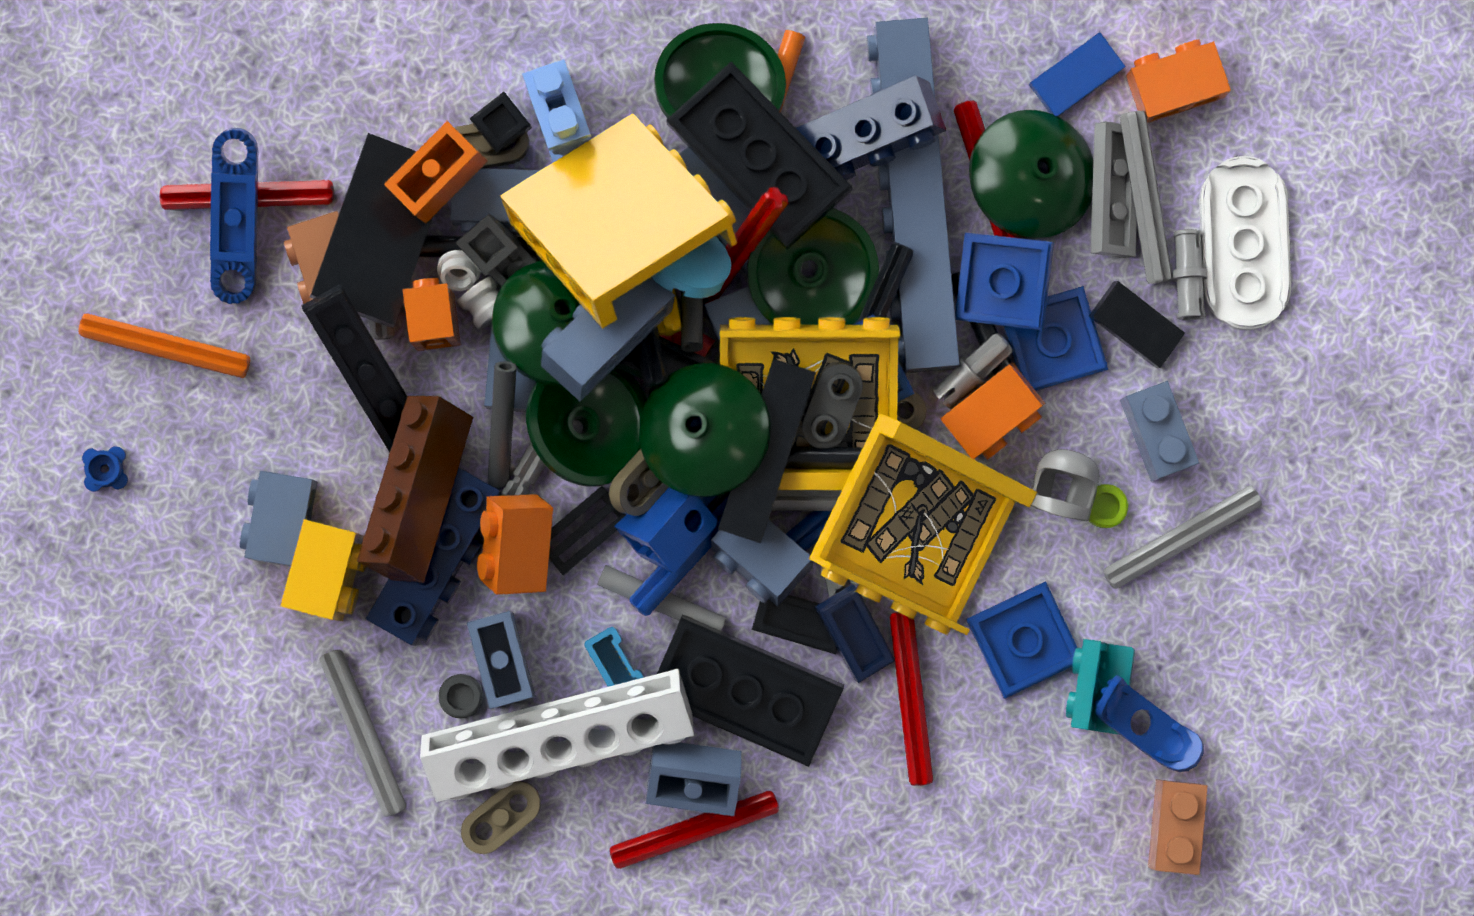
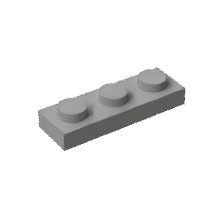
M1107 121L1095 123L1091 254L1119 258L1136 257L1137 220L1121 124Z

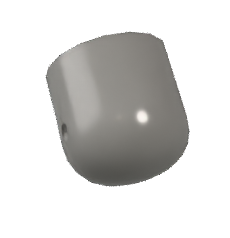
M1056 449L1044 454L1038 463L1031 489L1037 492L1031 506L1056 516L1089 521L1100 479L1096 463L1086 455L1068 449ZM1056 473L1067 474L1073 478L1065 501L1051 498Z

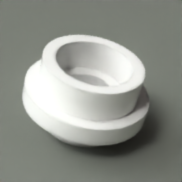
M462 250L449 251L443 254L437 263V273L441 278V282L443 284L447 283L451 290L464 291L471 288L481 274V270Z

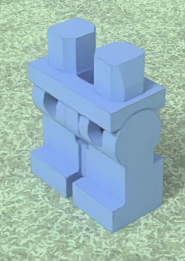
M564 59L522 73L552 162L557 161L591 139L588 125Z

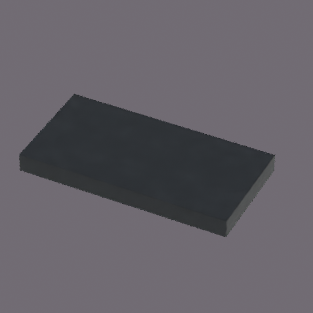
M732 61L666 120L667 125L750 212L762 195L767 193L769 188H779L781 194L787 195L788 205L769 229V232L786 250L852 191V186Z
M367 134L309 298L314 299L341 284L359 316L391 328L396 325L404 301L403 289H408L432 218L425 224L384 184L417 151L373 134Z
M686 615L681 616L657 672L659 674L679 669L693 717L808 767L845 686L840 682Z

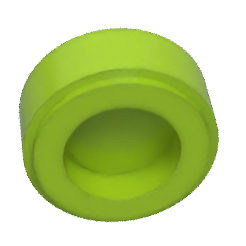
M1114 485L1097 486L1089 522L1098 528L1115 527L1127 515V498L1123 491Z

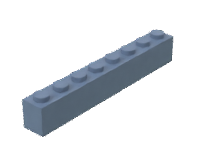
M928 18L875 22L874 35L866 36L868 61H876L878 78H870L871 95L916 75L930 82L935 96ZM939 134L934 136L936 141L931 145L917 150H911L910 147L895 153L896 158L893 161L878 166L880 191L888 190L889 207L882 208L884 234L892 233V243L897 242L913 250L912 259L890 307L891 320H899L901 337L898 338V362L903 363L904 373L952 370L959 366Z

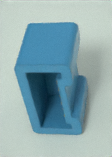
M615 627L607 628L584 643L587 652L608 687L645 677L641 670H634L620 646L623 639Z

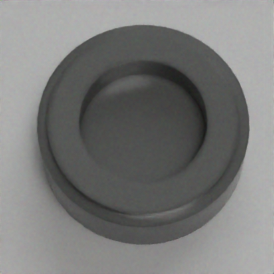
M466 674L453 675L441 685L438 695L439 703L444 712L449 716L467 718L474 715L480 709L483 703V690L475 678Z

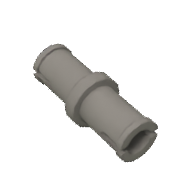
M1184 229L1174 232L1176 269L1172 271V280L1177 282V319L1179 320L1206 318L1203 280L1207 279V269L1203 268L1202 231L1197 229Z

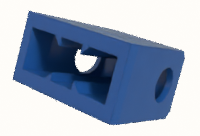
M668 487L646 513L639 516L627 514L614 527L641 558L674 574L717 526V519L707 508L717 496L694 497Z

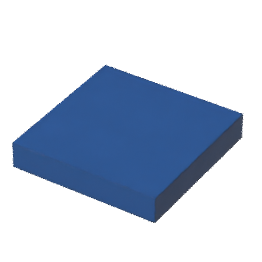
M965 232L955 320L1044 330L1054 242Z
M1084 286L1047 297L1044 330L1003 326L1007 341L1013 350L1011 354L1014 364L1035 391L1108 370L1094 320L1089 317L1091 309Z
M1046 581L966 619L1004 699L1073 666L1077 645Z

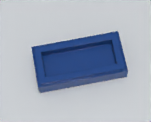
M1099 32L1031 81L1029 86L1049 113L1059 117L1124 70L1126 66L1101 32Z

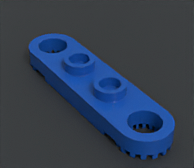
M230 128L223 131L215 139L212 147L211 290H213L215 297L228 304H238L246 300L256 286L259 150L254 136L242 128ZM234 138L244 142L243 144L246 145L248 152L243 162L234 163L225 157L223 146L227 140ZM232 269L242 273L241 275L244 276V281L246 282L245 288L242 291L232 293L224 288L221 277L226 270Z

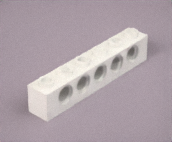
M679 669L422 735L420 759L435 801L439 802L447 799L460 800L474 792L490 788L503 789L517 781L532 777H549L559 770L575 766L588 767L594 765L599 760L609 757L634 755L644 748L660 744H677L687 737L694 736L693 716ZM642 714H649L653 716L646 720L636 718L637 716ZM600 725L610 727L609 729L603 731L593 729L594 727ZM553 737L566 738V740L561 742L552 741L550 739ZM520 748L524 751L513 753L508 751V749ZM468 759H477L481 762L476 764H470L465 761Z

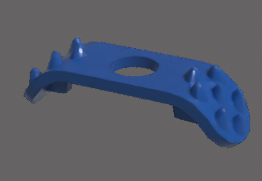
M1116 675L1113 679L1107 681L1108 687L1101 689L1102 698L1095 701L1097 707L1096 715L1102 722L1153 760L1171 770L1185 772L1198 765L1204 754V744L1197 733L1175 721L1131 688L1122 677ZM1143 709L1150 716V726L1144 734L1137 735L1131 728V718L1136 711Z

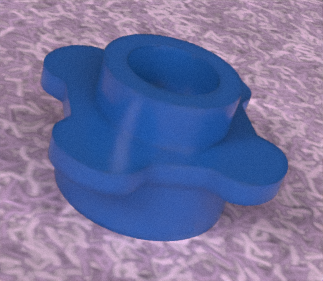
M118 446L111 447L109 451H97L93 448L86 450L82 455V461L85 464V487L92 492L99 491L101 487L112 486L117 490L124 488L128 482V477L124 474L123 461L126 459L125 451ZM103 465H107L109 467V471L107 473H103L101 471V467Z

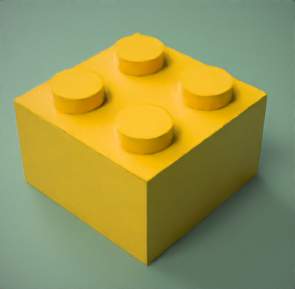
M304 519L280 607L335 621H343L345 614L352 615L359 595V589L352 588L356 572H364L366 566L357 562L364 536Z

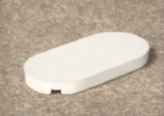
M1238 156L1227 159L1209 173L1200 190L1199 209L1200 230L1202 231L1203 268L1207 269V279L1203 280L1204 300L1215 318L1227 326L1238 330H1255L1266 326L1277 318L1287 305L1291 294L1288 193L1284 181L1278 173L1276 174L1269 167V164L1255 157Z

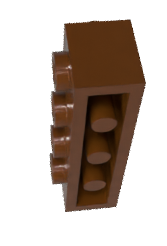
M407 396L366 533L363 537L357 559L358 563L392 581H425L474 418L473 416L440 396Z

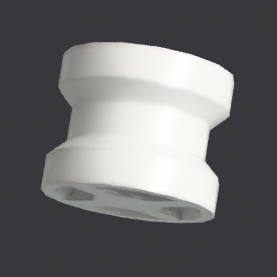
M491 276L474 285L457 301L462 310H467L472 314L473 324L478 330H482L492 323V312L498 292L496 290L497 283Z

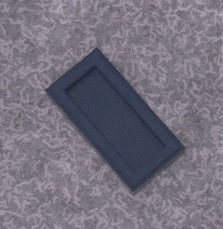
M852 584L818 604L815 608L856 682L860 683L893 663L895 658L862 596L855 592L857 587Z

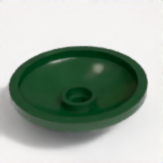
M709 23L692 27L673 38L664 48L658 59L654 76V90L657 102L668 119L732 61L780 111L786 89L785 72L780 58L762 37L746 28L727 23Z
M1039 110L1015 111L994 121L976 141L969 163L971 190L982 212L1001 230L1024 239L1051 238L1073 227L1087 212L1092 202L1094 159L1083 137L1065 120L1058 116L1055 117L1051 113ZM1038 161H1042L1047 165L1048 174H1043L1039 171L1037 167Z
M835 208L829 211L788 250L768 231L755 250L751 251L747 261V283L751 297L761 314L773 325L774 318L778 317L800 318V325H818L819 318L840 317L845 318V325H852L860 318L879 274L878 256L870 236L855 219ZM808 260L814 261L816 265L815 272L810 276H804L801 272L802 264Z
M543 260L521 268L503 284L493 307L492 331L500 353L507 362H512L517 366L516 371L542 384L562 386L541 367L543 350L541 345L555 328L560 327L564 330L574 320L572 315L580 303ZM556 306H564L569 310V314L559 315L555 312L554 308Z
M714 363L689 365L668 375L667 381L654 388L648 397L641 413L639 424L640 447L643 457L653 474L669 488L694 497L722 495L745 483L761 465L769 446L771 421L767 404L757 387L738 371ZM696 418H701V430L692 433L690 430L691 422Z
M616 367L581 401L564 386L535 382L526 408L528 435L541 461L562 479L581 486L596 487L611 484L615 476L641 449L639 424L647 399L636 380L629 373ZM573 420L581 422L583 426L581 433L574 430Z

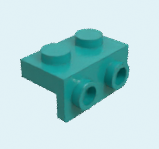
M1083 639L1082 648H1076L1072 671L1073 674H1078L1076 692L1070 691L1066 705V717L1072 718V728L1120 735L1097 717L1095 701L1102 698L1101 689L1108 687L1107 681L1113 679L1116 675L1122 677L1130 686L1135 657L1134 648Z

